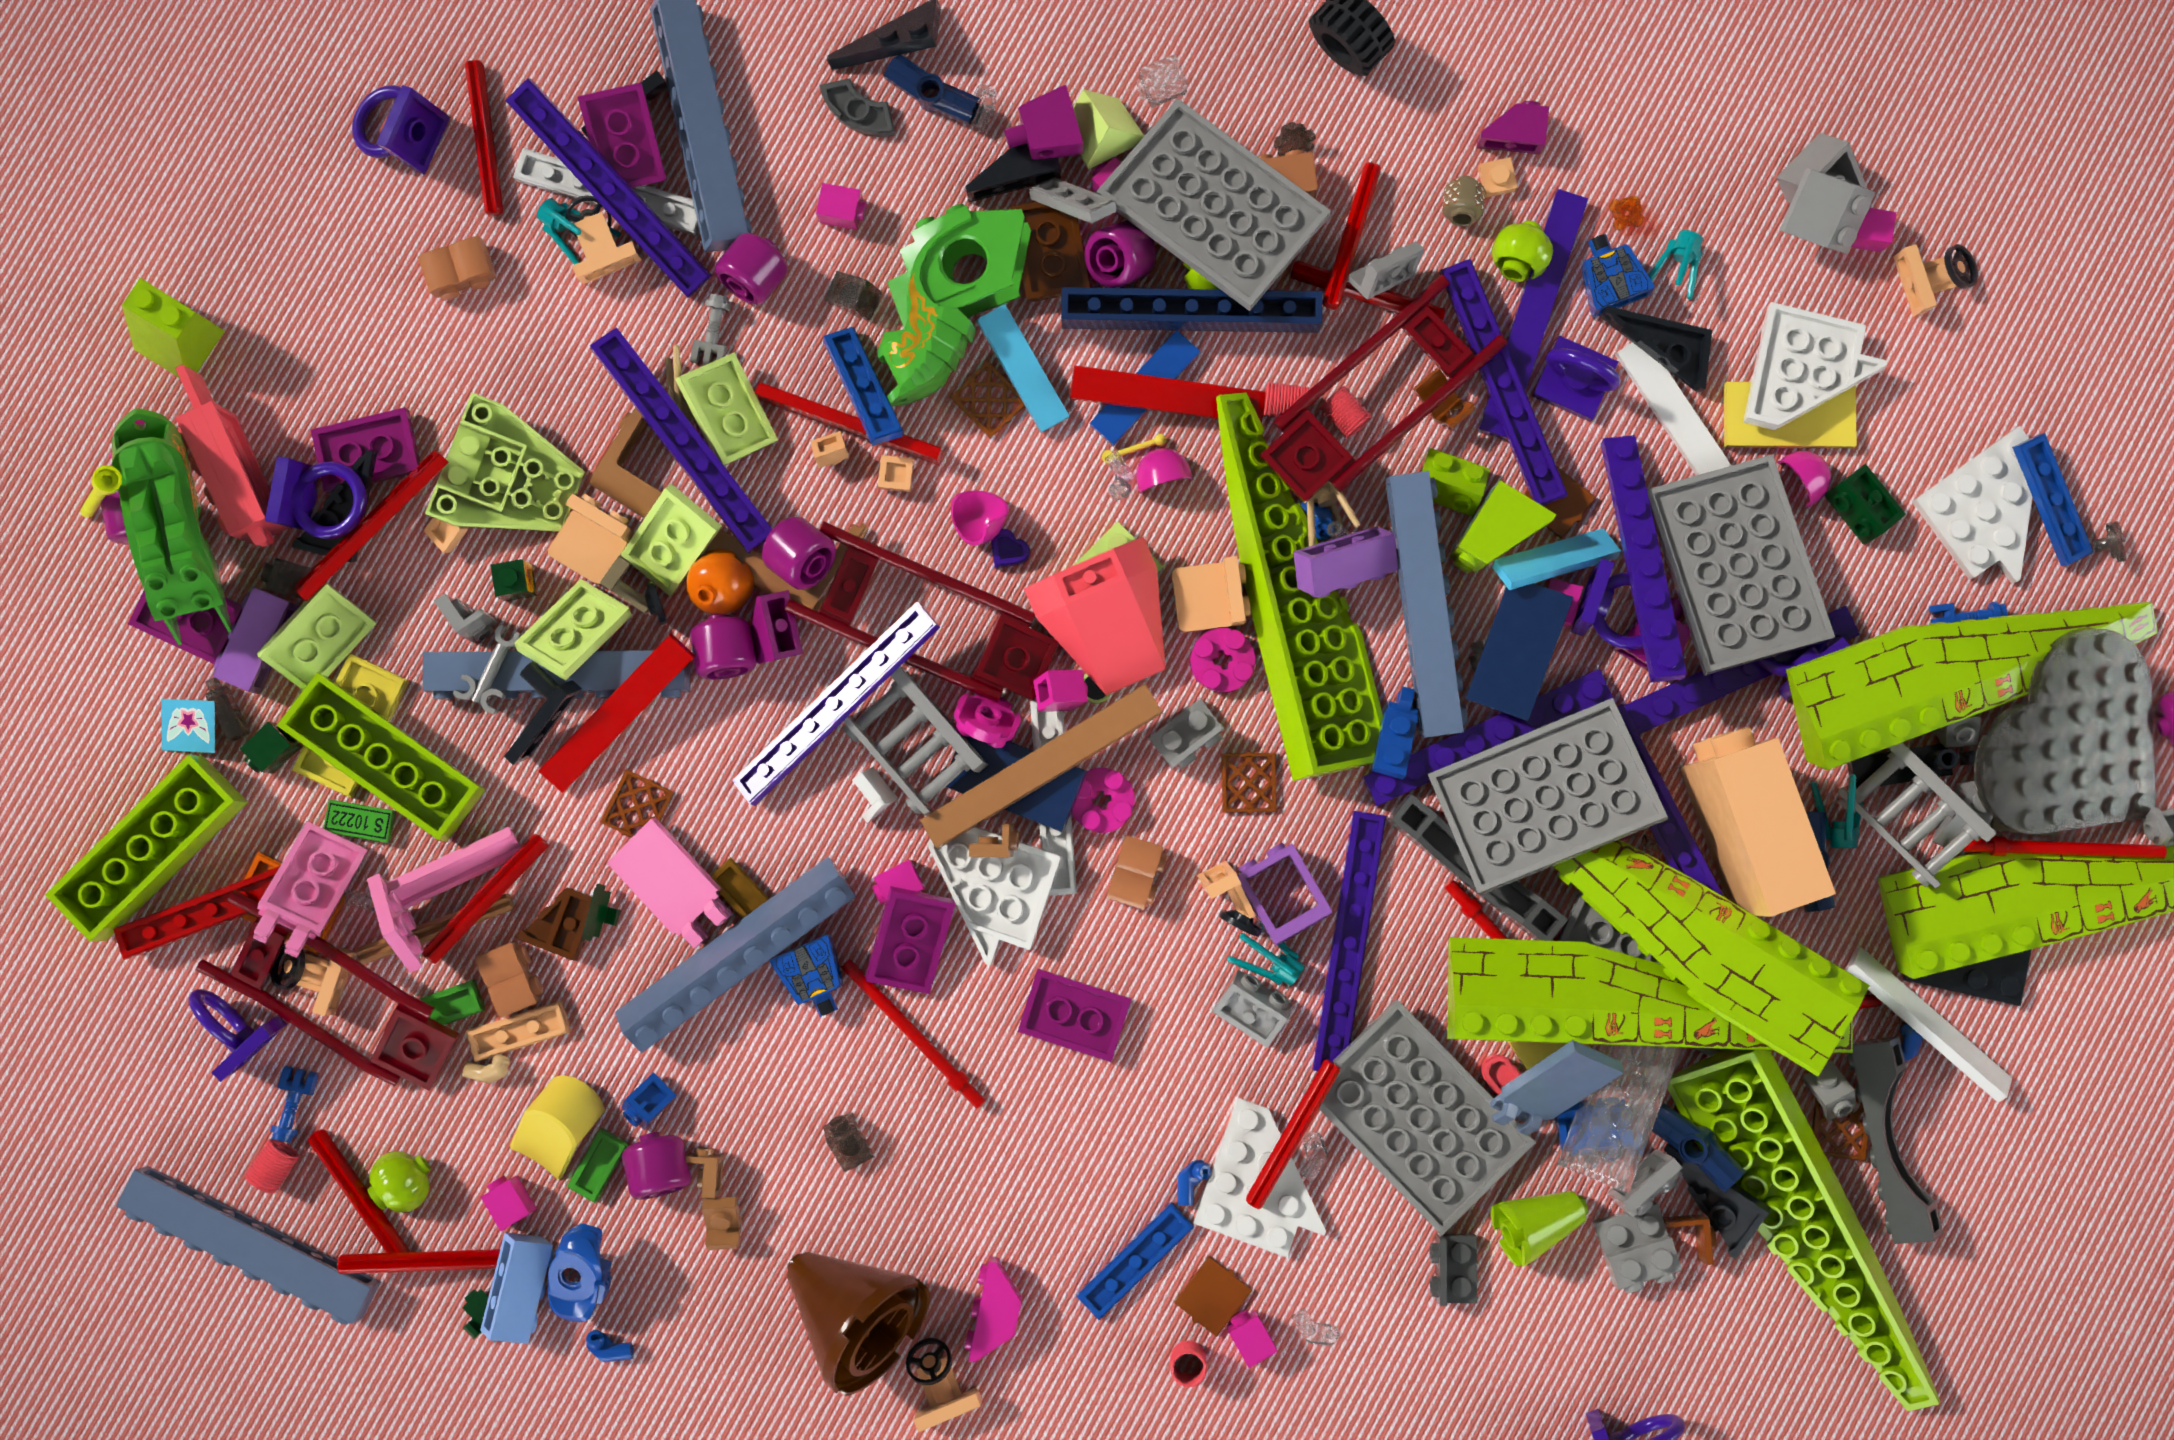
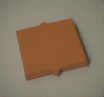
M1556 465L1568 496L1543 507L1556 514L1554 520L1546 527L1562 539L1575 522L1582 520V513L1596 497ZM1527 491L1524 495L1532 499L1529 491Z
M1208 1256L1173 1302L1192 1317L1193 1323H1200L1217 1337L1252 1292V1289L1235 1277L1232 1269H1225Z

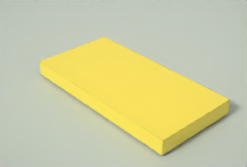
M1725 382L1723 384L1724 448L1853 449L1857 446L1856 385L1784 426L1771 430L1743 423L1751 382Z
M351 653L347 656L335 681L339 686L389 721H391L410 682ZM305 745L292 771L350 798L354 797L360 785Z

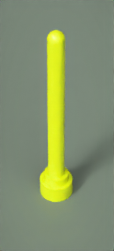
M105 465L95 470L91 478L93 489L80 510L83 517H92L104 497L115 493L120 488L122 475L115 467Z

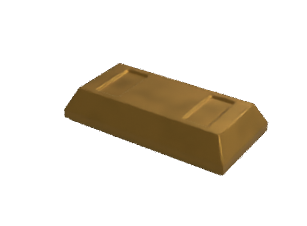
M731 857L710 876L722 888L719 894L742 919L769 900L766 894Z

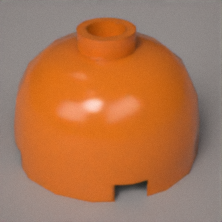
M721 548L708 550L692 564L687 574V592L690 600L698 609L711 615H728L741 608L752 596L754 591L752 572L746 562L742 564L735 558L737 554Z

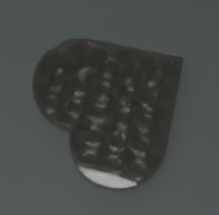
M2081 628L2070 631L2050 644L2051 650L2043 661L2037 662L2030 681L2029 701L2014 705L1995 718L1997 722L1988 735L1982 736L1976 751L1974 782L1979 800L1988 813H1992L2001 822L2000 825L2013 831L2027 834H2045L2146 819L2148 812L2156 808L2152 687L2149 667L2139 649L2128 638L2115 631L2100 628Z

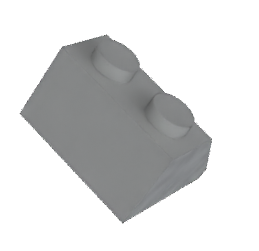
M1819 133L1776 177L1786 201L1790 204L1806 168L1867 188L1850 143L1823 133Z
M1806 168L1779 230L1820 246L1848 254L1856 240L1857 233L1866 213L1870 209L1876 192L1849 181Z

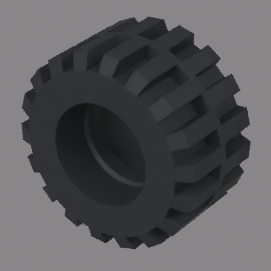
M1326 0L1309 19L1312 34L1323 51L1339 66L1358 76H1367L1395 46V38L1387 21L1367 0Z

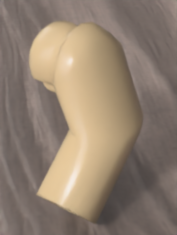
M497 1054L493 1057L492 1064L486 1066L467 1061L462 1076L483 1083H494L507 1076L510 1059Z

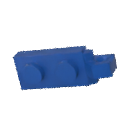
M1402 686L1401 691L1398 692L1396 703L1391 701L1388 703L1381 723L1372 765L1373 772L1399 779L1406 777L1418 720V709L1411 707L1415 689Z

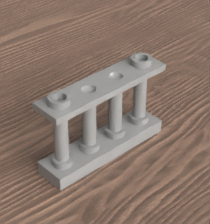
M900 666L890 675L894 680L891 684L892 688L857 720L849 715L843 721L846 725L842 729L854 742L860 740L909 797L905 802L917 815L922 813L927 816L934 812L928 805V802L964 770L967 772L972 769L974 772L980 773L989 764L968 740L956 731L955 725L907 670ZM908 696L915 704L912 708L913 712L876 744L865 732V729L901 697L904 699ZM929 720L937 729L933 732L934 737L897 769L885 754L922 721L926 723ZM950 744L958 753L954 757L955 761L918 793L906 778L942 746L947 747Z
M1902 742L1888 747L1892 751L1887 755L1889 759L1856 789L1854 814L1858 812L1915 868L1911 874L1924 887L1931 884L1934 888H1937L1941 884L1934 876L1973 840L1977 842L1982 837L1988 842L1997 832ZM1908 766L1916 774L1912 779L1914 782L1874 818L1860 803L1898 768L1902 770ZM1841 788L1837 792L1842 797L1838 803L1847 811L1848 792ZM1932 789L1941 798L1937 802L1939 806L1899 842L1885 827L1923 792L1927 794ZM1957 813L1966 822L1962 826L1964 830L1923 866L1909 851L1946 817L1950 816L1952 818Z

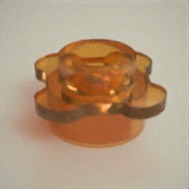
M1630 196L1620 201L1614 199L1609 204V210L1614 216L1613 227L1616 230L1622 231L1627 226L1640 227L1643 224L1644 216L1642 215V207L1638 197ZM1624 211H1628L1629 215H1624Z

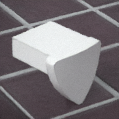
M874 767L862 771L852 779L872 805L862 815L867 824L898 799Z

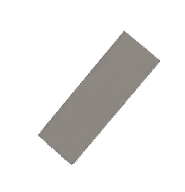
M1055 177L1029 189L1031 200L1089 223H1094L1116 212L1114 200Z

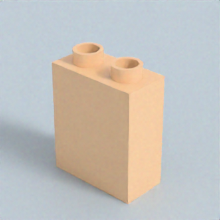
M1746 727L1694 743L1693 747L1698 761L1681 766L1679 770L1726 898L1754 916L1772 917L1835 895V889L1779 738L1755 742L1751 728Z

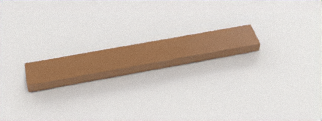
M1146 684L922 818L920 822L935 848L940 849L1160 716L1163 712Z

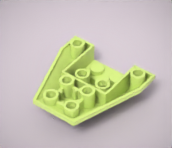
M472 392L446 458L449 463L442 468L425 514L462 527L559 532L571 510L565 504L572 493L574 495L577 494L585 471L506 406Z

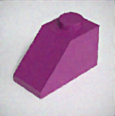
M1524 101L1521 104H1515L1481 132L1476 148L1540 154L1546 144L1549 106H1540V103L1536 101Z
M789 590L762 595L756 598L751 630L758 664L803 654L795 616L784 611L788 600L791 599Z

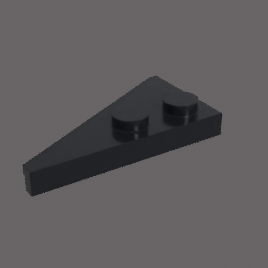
M929 0L829 54L827 61L831 70L936 47L941 13L938 0Z
M1609 306L1602 310L1601 318L1686 385L1696 392L1706 389L1712 338L1711 329Z
M366 450L365 454L359 457L352 466L365 486L367 504L378 451ZM345 480L335 487L323 503L322 509L311 518L315 523L322 526H335L349 515L353 505V493ZM304 531L300 538L294 540L292 547L326 556L345 536L337 539H320ZM358 551L347 562H356Z
M2032 949L1916 979L1904 975L1903 980L2021 1006Z
M1667 1143L1663 1150L1668 1155L1674 1157L1682 1166L1680 1171L1689 1185L1687 1190L1700 1210L1710 1219V1225L1714 1231H1719L1729 1247L1728 1253L1736 1260L1769 1214L1771 1207L1735 1183L1724 1193L1696 1164L1685 1162L1681 1158L1678 1149Z

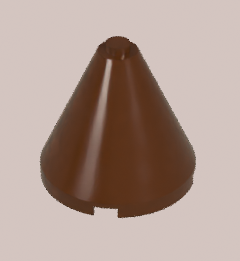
M811 1252L795 1255L787 1266V1279L825 1384L836 1394L838 1391L844 1396L858 1393L883 1376L901 1357L895 1350L907 1335L914 1340L929 1309L930 1291L925 1284L912 1275Z

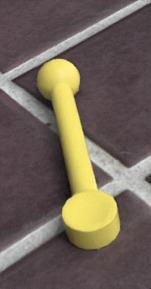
M1158 434L1152 440L1115 452L1106 450L1102 454V460L1110 464L1117 457L1154 445L1164 446L1167 438L1163 434Z

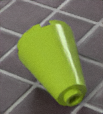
M1573 1191L1502 1201L1491 1207L1490 1214L1494 1230L1500 1228L1504 1239L1499 1240V1243L1504 1253L1515 1266L1519 1267L1522 1265L1523 1267L1532 1263L1586 1221L1588 1206L1581 1195H1576Z

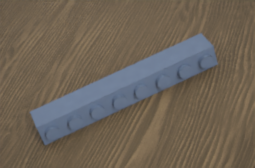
M654 0L650 12L704 252L724 251L730 247L740 234L751 233V224L749 219L744 216V193L742 188L737 185V162L730 154V131L723 123V100L721 96H717L715 87L717 74L715 67L710 65L708 56L710 43L707 35L703 34L702 8L700 5H697L696 0Z
M1429 471L1389 476L1385 478L1391 527L1392 532L1395 533L1397 572L1413 689H1415V705L1418 709L1419 734L1421 737L1427 738L1464 732L1463 724H1467L1468 720L1465 705H1460L1459 692H1463L1462 676L1460 672L1456 673L1454 660L1459 659L1458 645L1456 640H1451L1450 627H1454V614L1452 608H1447L1446 595L1450 594V584L1448 576H1443L1441 563L1446 561L1445 548L1443 543H1438L1437 530H1441V517L1439 510L1434 511L1433 497H1437L1436 481L1434 477L1430 478Z
M654 650L596 651L566 681L543 666H539L559 685L571 680L576 682L582 690L575 699H582L583 693H596V698L608 699ZM508 651L490 689L503 691L507 695L505 699H518L519 693H531L532 699H545L520 676L521 671L533 660L518 651ZM423 652L422 691L433 694V699L439 700L454 699V690L463 694L467 693L470 685L467 681L460 679L461 676L468 675L479 682L493 652ZM690 662L661 691L662 698H681V692H690Z
M829 856L615 1011L622 1034L641 1053L646 1051L857 897L845 875Z
M149 1166L133 1171L116 1207L126 1211L125 1216L138 1222L146 1221L155 1226L154 1230L165 1236L174 1235L184 1240L183 1244L186 1247L195 1251L204 1250L214 1255L213 1259L216 1262L226 1266L234 1265L243 1270L242 1274L257 1281L262 1279L272 1284L271 1288L274 1291L283 1295L292 1294L302 1299L301 1303L304 1306L314 1310L322 1309L330 1313V1317L340 1324H354L361 1320L381 1283L364 1273H338V1260Z

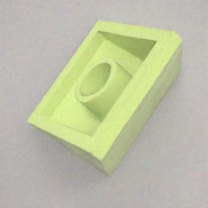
M1083 89L1073 109L1084 146V154H1081L1080 157L1087 168L1091 169L1135 147L1142 140L1144 134L1119 98Z

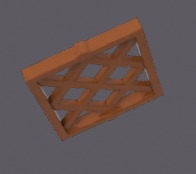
M989 361L971 377H968L967 381L950 397L990 439L1007 423H1010L1012 418L1025 407L1016 389ZM983 371H987V382H976V378ZM992 372H993L1002 382H991V381H992ZM966 387H971V398L960 397V393ZM976 387H987V398H975ZM991 387H1003V398H991ZM1007 387L1018 398H1007ZM961 402H971V412ZM975 402H987V413H975ZM991 402H1003V414L991 413ZM1007 403H1019V406L1011 414H1007ZM976 418H987V429ZM991 418H1003V422L997 428L991 429Z
M1246 752L1221 754L1222 813L1247 812L1250 814L1252 812H1276L1275 753ZM1231 757H1243L1245 761L1236 768L1229 759ZM1254 757H1266L1268 759L1261 768L1252 761ZM1248 763L1257 771L1250 779L1240 772ZM1270 763L1271 778L1263 771ZM1226 764L1234 771L1227 780ZM1236 775L1246 782L1238 791L1229 783ZM1259 775L1268 781L1261 791L1252 783ZM1226 786L1235 794L1228 802ZM1248 786L1257 793L1250 802L1241 795ZM1270 786L1272 789V801L1264 795ZM1238 797L1246 806L1243 809H1233L1230 805ZM1261 797L1269 806L1267 808H1255L1253 804Z
M626 769L600 823L621 832L624 836L632 838L634 834L631 833L630 829L638 826L643 827L650 819L655 817L661 822L675 792L654 783L651 779H646ZM635 777L643 781L645 786L633 789L630 778ZM625 782H627L629 791L620 794ZM656 787L664 791L665 795L654 799L650 788ZM646 790L650 801L639 804L635 793ZM631 795L634 806L624 810L620 799ZM665 800L660 812H658L656 803ZM616 802L619 812L610 815ZM651 805L655 816L644 820L641 808ZM636 810L639 822L629 825L625 814ZM621 816L624 827L619 828L611 824L610 819Z
M1815 1098L1812 1131L1816 1138L1818 1136V1129L1823 1134L1824 1138L1819 1141L1820 1146L1828 1141L1835 1149L1833 1152H1824L1825 1156H1832L1837 1159L1848 1158L1866 1161L1868 1136L1864 1131L1863 1125L1857 1119L1864 1112L1863 1103H1860L1862 1107L1855 1113L1851 1111L1848 1114L1850 1117L1842 1123L1837 1118L1832 1119L1837 1127L1830 1133H1827L1821 1125L1826 1121V1118L1823 1116L1819 1119L1821 1105ZM1854 1121L1860 1130L1850 1136L1844 1127ZM1841 1131L1847 1140L1838 1147L1832 1137ZM1862 1135L1860 1149V1147L1854 1140H1856L1859 1136ZM1851 1144L1858 1153L1847 1155L1842 1150Z

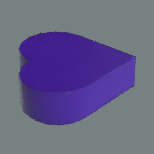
M1001 529L991 540L995 569L1021 565L1028 561L1030 557L1029 545L1021 539H1016L1010 530Z

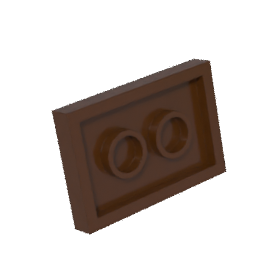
M1039 202L1010 206L1011 209H1022L1025 217L1024 222H1028L1031 229L1022 275L1027 303L1062 297V287L1090 288L1078 218Z

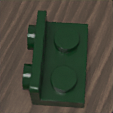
M1866 463L1825 494L1826 499L1864 545L1885 533L1906 515Z

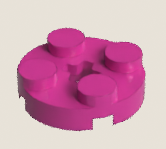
M1215 628L1204 633L1195 642L1190 656V667L1196 681L1216 693H1230L1241 688L1251 677L1255 666V653L1249 640L1240 631L1229 628ZM1218 652H1224L1225 656H1231L1232 661L1227 663V669H1222L1220 665L1214 664L1213 660L1218 658Z
M969 693L962 695L954 712V718L957 722L955 729L959 734L986 742L993 748H1002L1007 741L1015 737L1021 719L1018 712L1015 716L1010 710L1012 704L1009 701L1000 697L996 703L978 694L967 697Z
M1095 768L1087 771L1072 809L1074 818L1086 829L1097 833H1108L1119 829L1130 818L1134 807L1135 797L1132 786L1118 771L1108 768ZM1103 791L1104 795H1110L1112 801L1107 803V809L1101 810L1099 805L1094 806L1092 802L1093 799L1097 798V792Z

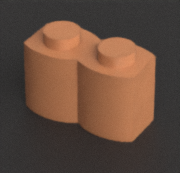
M479 236L466 238L449 246L437 248L418 256L429 293L436 298H441V300L456 298L460 295L459 291L471 287L473 290L485 288L490 285L489 281L497 277L486 243Z
M1125 835L1106 898L1143 910L1146 903L1152 905L1158 886L1152 885L1156 872L1162 874L1167 855L1162 853L1163 846Z
M513 941L475 957L481 977L488 988L491 1001L500 1018L542 1001L540 994L543 993V987L537 975L532 976L527 964L531 963V959L524 945L519 946L517 941Z

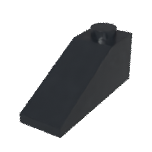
M1027 144L1008 149L965 186L969 203L1035 186L1052 177L1061 179L1058 157L1034 160L1031 158Z

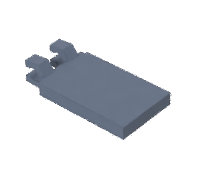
M1572 1040L1501 1087L1502 1092L1490 1101L1492 1108L1501 1111L1492 1115L1493 1122L1505 1125L1518 1118L1525 1122L1517 1125V1132L1528 1136L1539 1130L1542 1120L1554 1119L1624 1074L1622 1062Z

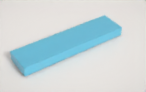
M1006 304L976 320L977 324L1040 433L1070 417Z
M1602 528L1495 559L1492 568L1508 590H1512L1597 565L1601 559L1608 561L1617 559L1621 550L1606 530Z

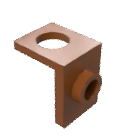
M1436 368L1417 384L1413 390L1423 403L1448 380L1442 371ZM1454 392L1434 409L1430 415L1435 422L1454 428L1474 411L1476 406L1459 398L1456 392ZM1463 409L1458 415L1449 418L1455 411Z
M1701 1214L1663 1217L1665 1225L1669 1227L1695 1225L1698 1260L1706 1265L1714 1264L1712 1248H1716L1717 1240L1714 1229L1710 1228V1219Z

